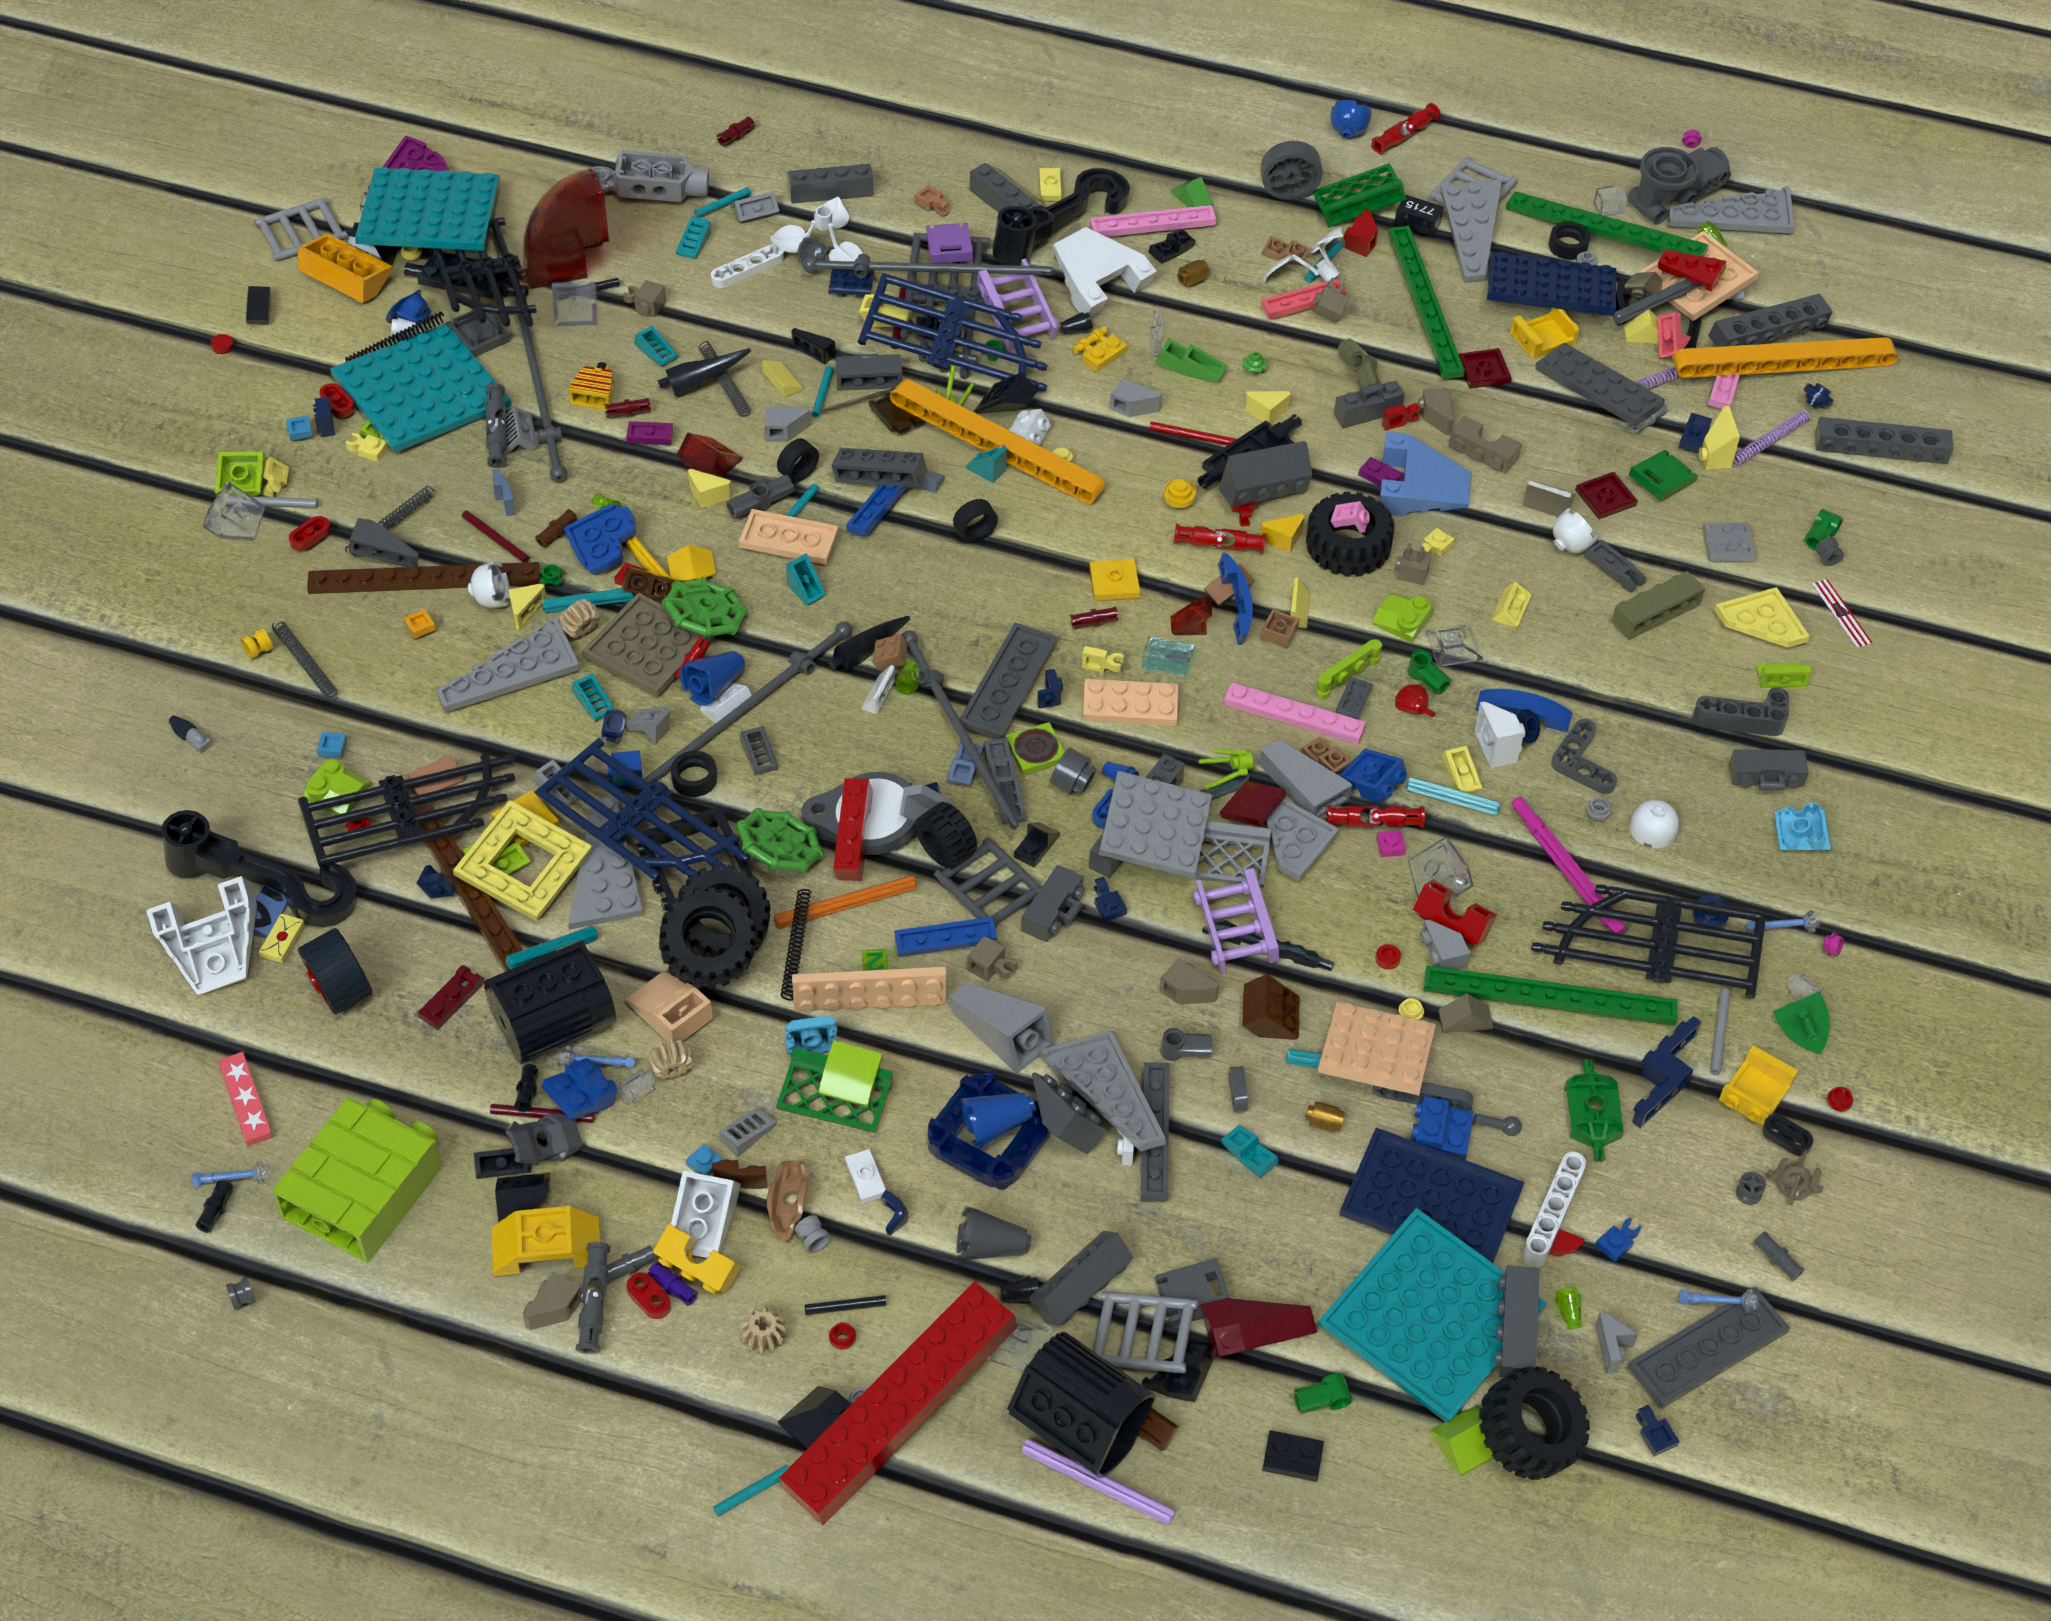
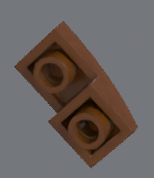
M627 567L621 589L637 594L641 593L649 598L663 600L672 589L671 585L674 583V579Z
M729 1159L712 1163L713 1177L736 1181L741 1184L740 1188L744 1189L768 1188L766 1166L751 1165L739 1169L738 1160Z

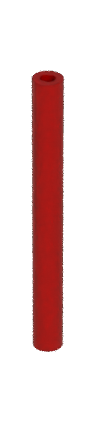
M1152 421L1149 426V430L1226 446L1237 440L1236 438Z

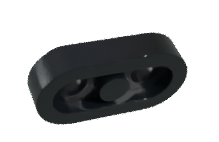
M1773 1114L1765 1119L1762 1131L1767 1139L1795 1155H1801L1804 1150H1807V1153L1810 1151L1813 1145V1137L1809 1131L1781 1115Z

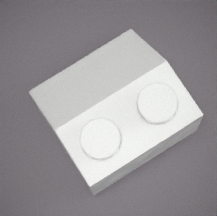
M1480 702L1474 733L1490 768L1517 763L1519 753L1522 751V740L1525 737L1523 724L1519 723L1515 714L1487 702Z

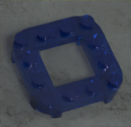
M986 1071V1074H977L970 1077L965 1075L960 1080V1087L935 1119L931 1118L929 1121L928 1150L939 1160L990 1187H996L999 1190H1005L1020 1178L1047 1141L1051 1132L1042 1123L1037 1100V1102L1034 1101L1036 1111L1032 1112L1033 1117L1021 1124V1129L1002 1155L998 1154L994 1158L959 1139L957 1136L966 1125L961 1108L963 1105L961 1099L1019 1093L995 1080L996 1074Z

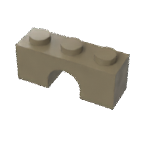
M1464 416L1451 431L1448 447L1507 474L1519 459L1522 443L1503 434L1496 441H1486L1481 438L1483 425Z

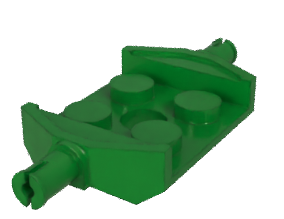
M1588 1059L1582 1061L1584 1074L1572 1076L1566 1081L1564 1087L1568 1098L1571 1124L1570 1138L1592 1146L1594 1161L1598 1162L1599 1158V1162L1605 1160L1603 1146L1622 1139L1624 1133L1618 1083L1611 1076L1594 1072V1061L1589 1059L1588 1063ZM1596 1101L1602 1107L1599 1109L1592 1108L1589 1102Z

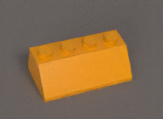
M328 233L298 247V270L361 303L378 295L392 271L391 265Z

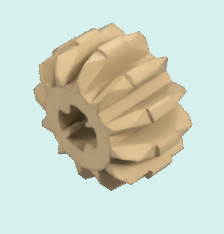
M586 599L577 600L563 611L564 614L559 618L561 620L560 624L569 636L573 638L583 637L585 633L590 632L592 628L596 627V623L600 620V613L590 601Z
M670 1040L667 1043H661L660 1046L654 1047L653 1051L649 1053L652 1072H654L656 1077H661V1079L668 1077L673 1079L675 1076H681L682 1073L690 1071L689 1068L694 1065L691 1048L688 1046V1043L681 1040L675 1042Z
M764 1306L763 1310L759 1312L754 1308L752 1315L745 1314L744 1323L740 1325L742 1341L744 1344H748L751 1351L758 1347L761 1355L766 1348L773 1353L775 1350L774 1345L782 1346L783 1337H786L785 1319L783 1316H778L776 1309L768 1312V1308Z

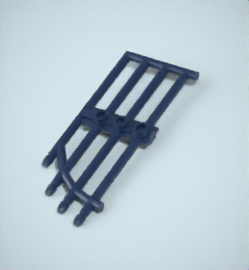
M885 273L881 275L858 339L860 345H866L867 339L928 357L927 364L939 369L947 370L949 364L1001 380L1015 374L952 356L955 346H961L1019 364L1018 373L1022 372L1025 377L1027 367L1037 368L1040 371H1046L1048 367L1044 362H1037V360L1026 357L1023 345L1040 349L1042 342L1018 334L1009 322V319L1021 322L1022 315ZM887 284L948 301L945 311L943 312L884 294ZM883 302L940 319L941 323L938 330L878 313L880 303ZM972 308L994 315L1005 330L965 318L968 309ZM874 320L934 338L932 348H925L873 332L871 328ZM962 326L1013 341L1017 354L959 337ZM1028 379L1035 389L1046 392L1048 385Z
M597 738L534 791L538 797L654 880H658L661 875L652 867L676 868L684 875H687L688 878L691 875L695 877L698 875L696 870L691 869L690 864L704 861L711 867L712 865L720 864V869H726L727 866L714 857L725 850L746 863L751 858L749 854H745L740 847L735 845L739 841L736 834H731L725 838L670 798L673 795V791L668 789L667 785L657 780H654L651 784L600 749L604 746V742L600 738ZM593 755L643 791L635 798H632L588 767L584 762ZM576 769L625 804V806L615 813L566 777ZM556 785H561L608 819V821L598 828L549 791ZM660 805H664L717 844L704 850L653 812ZM646 819L693 854L676 857L637 829L636 826ZM629 834L659 857H638L621 845L619 841Z

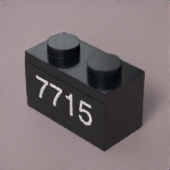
M1405 195L1406 200L1401 201L1396 209L1394 225L1398 227L1409 226L1411 231L1433 237L1442 222L1444 206Z

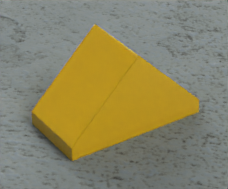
M1302 513L1263 522L1260 527V535L1266 533V544L1290 552L1303 532L1305 516Z

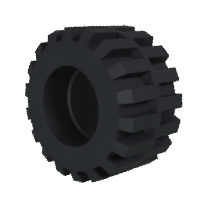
M939 802L916 819L915 830L922 847L940 866L952 869L976 852L978 847L977 838L972 826L966 817L950 803Z

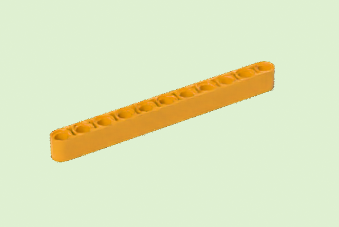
M1886 337L1680 349L1672 355L1676 371L1681 378L1886 367L1896 363L1899 358L1892 340Z
M903 379L890 393V399L897 407L983 451L1005 445L1007 448L1006 463L1086 504H1092L1105 489V483L1099 476L909 379Z

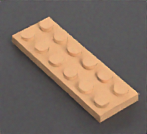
M945 967L792 974L794 1011L859 1010L873 1007H912L914 1005L936 1006L946 1004Z

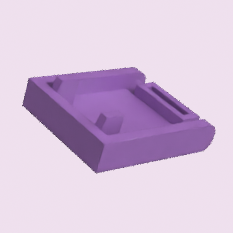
M959 223L934 225V229H931L930 225L926 226L931 263L973 261L968 223H963L962 227H960ZM961 248V250L941 252V250Z

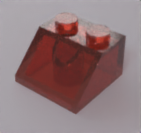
M687 432L676 454L677 457L683 460V465L721 478L743 459L741 455L712 437Z

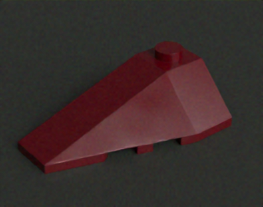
M1232 1298L1200 1304L1213 1358L1317 1333L1311 1306Z

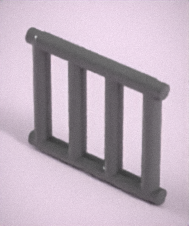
M986 837L975 853L952 869L946 868L943 871L938 869L935 871L934 876L977 919L989 917L981 908L1022 881L1030 890L991 916L994 919L996 929L999 922L1032 901L1042 886L989 837ZM989 851L998 858V860L959 886L950 879V877ZM1005 866L1014 873L1010 878L975 901L966 894V892Z

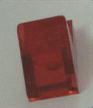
M1204 594L1171 615L1172 634L1175 636L1207 635L1206 620L1212 617L1211 598Z

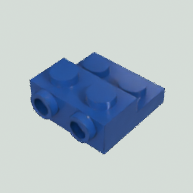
M1365 748L1339 776L1352 784V788L1359 790L1362 798L1380 803L1384 798L1392 796L1394 787L1398 783L1403 784L1406 781L1407 771L1403 759Z
M588 1058L568 1064L565 1072L544 1079L541 1086L571 1121L611 1107L617 1094L615 1082L607 1080L602 1075L599 1064H592Z
M1424 1096L1422 1103L1417 1102L1415 1117L1419 1118V1124H1413L1411 1139H1415L1417 1143L1466 1160L1474 1111L1449 1107L1448 1100Z

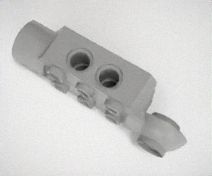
M623 150L617 155L615 171L608 167L595 166L585 171L583 180L587 187L596 195H606L609 191H615L618 197L682 202L687 196L707 197L709 168L692 167L687 158L682 155Z

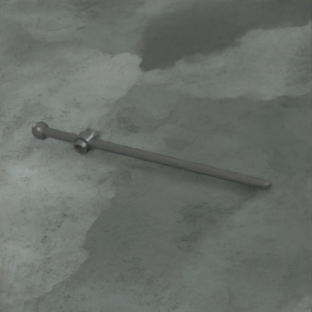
M859 254L855 261H822L809 256L803 262L804 270L809 273H813L817 269L854 270L855 276L859 278H865L870 270L978 273V271L987 270L990 274L1052 275L1054 273V268L1050 266L871 262L867 254Z
M518 314L544 428L538 429L539 443L545 442L548 445L552 463L550 470L551 479L555 482H562L567 477V470L560 463L556 441L562 440L560 427L554 428L551 424L530 328L525 324L522 314Z
M840 622L836 625L834 633L808 653L793 652L789 658V662L792 664L790 667L650 773L644 780L651 784L654 780L660 779L671 770L672 762L677 756L684 752L699 749L798 671L806 674L812 673L815 669V662L813 660L840 639L850 638L853 634L852 626L848 622Z
M910 630L903 632L902 635L908 642L907 649L910 650L921 669L917 676L918 682L925 687H930L1008 825L1011 829L1016 830L1019 827L1016 817L941 687L944 683L943 673L930 668L917 645L918 637L916 633Z

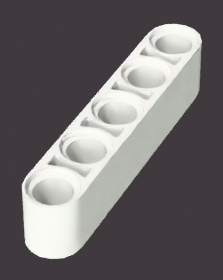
M1569 1152L1563 1157L1527 1238L1523 1252V1261L1530 1267L1540 1268L1545 1264L1585 1170L1586 1160L1580 1153Z

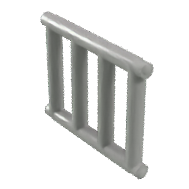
M1466 156L1431 192L1428 200L1444 204L1441 186L1451 185L1455 179L1465 183L1481 181L1463 173L1462 171L1466 167L1493 180L1502 179V184L1504 185L1500 190L1499 202L1515 186L1518 180L1514 176L1509 178L1472 161L1471 157Z
M326 197L254 220V224L257 227L260 226L274 252L273 257L275 261L298 255V247L304 245L289 221V217L300 214L313 239L321 236L308 211L320 208L334 233L332 236L340 240L348 238V234L346 231L341 230L329 209ZM280 221L294 247L282 250L268 224Z
M1102 1291L1101 1301L1104 1302L1093 1350L1095 1353L1115 1367L1186 1373L1184 1358L1193 1311L1197 1310L1199 1306L1198 1300ZM1114 1303L1130 1304L1119 1356L1104 1354ZM1141 1305L1156 1307L1146 1359L1130 1357ZM1167 1308L1183 1309L1173 1361L1157 1360Z

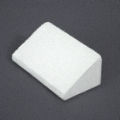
M890 665L878 676L862 706V710L874 714L880 711L895 683V668L893 665Z
M732 683L712 703L701 706L700 711L717 723L752 695L747 686Z

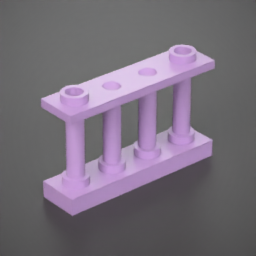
M1026 259L1021 261V266H1029ZM987 270L978 271L976 284L985 303L1004 309V303L1031 296L1035 304L1034 306L1012 311V313H1018L1022 315V318L1039 313L1043 322L1020 329L1015 328L1018 334L1028 336L1047 330L1051 340L1055 339L1059 324L1057 318L1053 317L1036 282L1035 275L1007 274L993 278L989 276ZM1022 279L1027 287L1026 289L1004 295L998 294L995 289L996 286ZM991 315L996 327L1005 330L997 318ZM1002 338L1008 352L1015 350L1013 341Z
M1254 868L1244 870V880H1241V883L1204 891L1201 880L1196 881L1197 891H1193L1196 906H1201L1214 951H1211L1213 965L1219 966L1221 974H1226L1225 961L1253 954H1267L1269 963L1279 961V947ZM1239 893L1248 894L1250 900H1247V903L1210 911L1207 902ZM1245 913L1255 915L1256 920H1253V923L1216 931L1213 922L1214 920ZM1251 933L1261 934L1262 940H1259L1257 944L1222 951L1219 942L1220 940Z

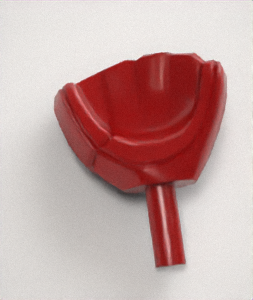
M1406 685L1396 695L1395 707L1410 714L1420 715L1425 713L1431 717L1435 716V712L1428 709V695L1421 685Z

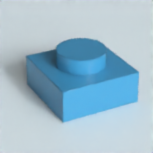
M308 415L286 419L290 441L313 437Z
M322 732L317 748L318 756L342 758L347 742L346 734Z
M703 1144L686 1159V1166L695 1173L710 1176L713 1174L712 1163L719 1162L723 1158L706 1144Z

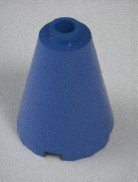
M730 651L688 661L680 670L682 687L685 691L689 690L693 695L690 697L693 702L706 706L712 703L744 671L745 660L741 654L736 651Z
M1025 1093L966 1097L961 1099L963 1117L968 1133L975 1136V1140H972V1143L976 1149L984 1147L1033 1117L1032 1112L1036 1111L1032 1097H1027Z

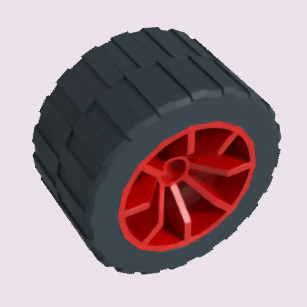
M333 928L298 947L300 957L308 970L306 974L316 992L318 994L321 993L334 1014L372 995L373 991L365 973L337 928Z

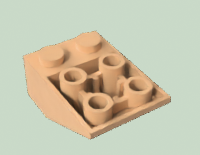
M664 971L624 999L625 1003L667 1042L670 1040L672 1042L677 1040L683 1042L713 1019L711 1001L696 987H693V985L685 984L679 978Z

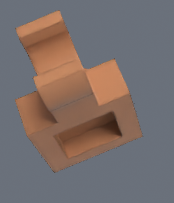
M930 185L914 194V201L926 209L930 210L934 207L941 217L949 214V211L945 209L949 202L943 199V193Z

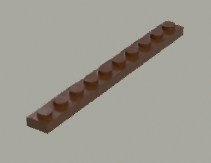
M539 562L501 563L503 567L499 569L501 573L507 574L509 586L540 584ZM483 564L308 571L307 590L308 594L468 588L474 570Z
M430 805L415 813H424L435 810L433 805ZM441 818L420 823L422 832L445 826ZM452 835L424 841L447 879L455 886L456 894L505 972L510 970L506 964V957L523 949L490 896L453 875V869L464 855Z

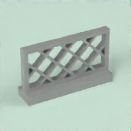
M1207 821L1202 842L1211 841L1215 848L1207 853L1201 848L1200 854L1202 857L1199 858L1198 865L1206 860L1213 869L1206 873L1200 872L1197 868L1194 879L1239 884L1241 880H1244V870L1255 867L1260 873V880L1257 879L1259 887L1264 888L1271 829ZM1228 844H1234L1239 848V851L1230 856L1224 850V847ZM1253 847L1264 848L1263 854L1257 859H1254L1248 852ZM1220 851L1226 860L1216 865L1210 857ZM1244 854L1251 863L1241 869L1234 860ZM1229 863L1237 871L1231 876L1224 875L1220 870ZM1166 872V875L1184 877Z

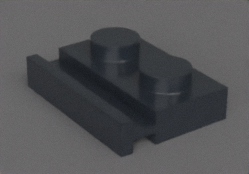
M1269 1430L1262 1471L1317 1482L1324 1441Z

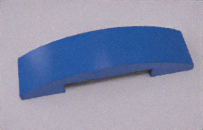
M1222 553L1218 562V568L1222 584H1232L1239 611L1233 627L1238 645H1243L1252 622L1253 606L1251 593L1246 578L1237 563L1229 554Z
M1512 689L1480 690L1475 711H1479L1480 702H1487L1510 713L1529 709L1535 713L1539 720L1546 721L1544 727L1568 732L1572 711L1553 700L1537 694Z

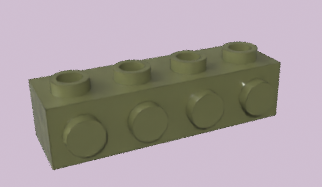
M1688 571L1675 575L1670 580L1662 584H1656L1652 589L1644 593L1640 592L1635 597L1618 603L1614 609L1612 622L1630 639L1701 604L1705 588Z

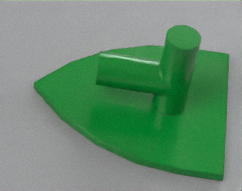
M1820 991L1773 1011L1783 1032L1794 1043L1806 1050L1822 1054L1828 1041L1830 1020L1826 1003Z

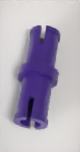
M658 1261L651 1265L648 1275L660 1283L665 1292L674 1294L687 1306L695 1302L698 1291L682 1281V1276L678 1273L673 1274Z

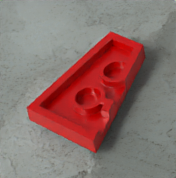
M1665 250L1658 261V269L1678 278L1683 276L1689 278L1690 283L1694 285L1703 284L1706 286V290L1712 292L1726 269V261Z

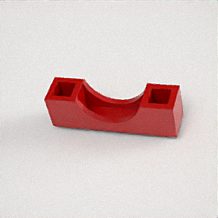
M844 779L833 866L838 880L862 881L865 862L864 829L867 815L871 813L873 789L869 779Z

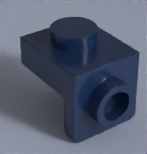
M1055 669L1045 670L1046 689L1038 690L1037 706L1039 709L1061 705L1062 679L1061 677L1057 678Z
M431 865L424 867L416 882L430 899L453 896L456 890L455 886L442 872L438 873Z

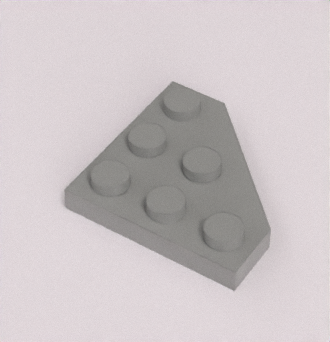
M1283 799L1266 820L1267 828L1271 829L1270 840L1279 871L1299 882L1339 834V828L1286 799Z

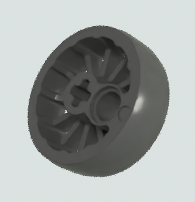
M1301 141L1279 143L1270 148L1262 158L1260 166L1261 180L1266 191L1276 198L1285 200L1306 197L1314 192L1321 183L1323 175L1321 158L1317 150L1308 143Z

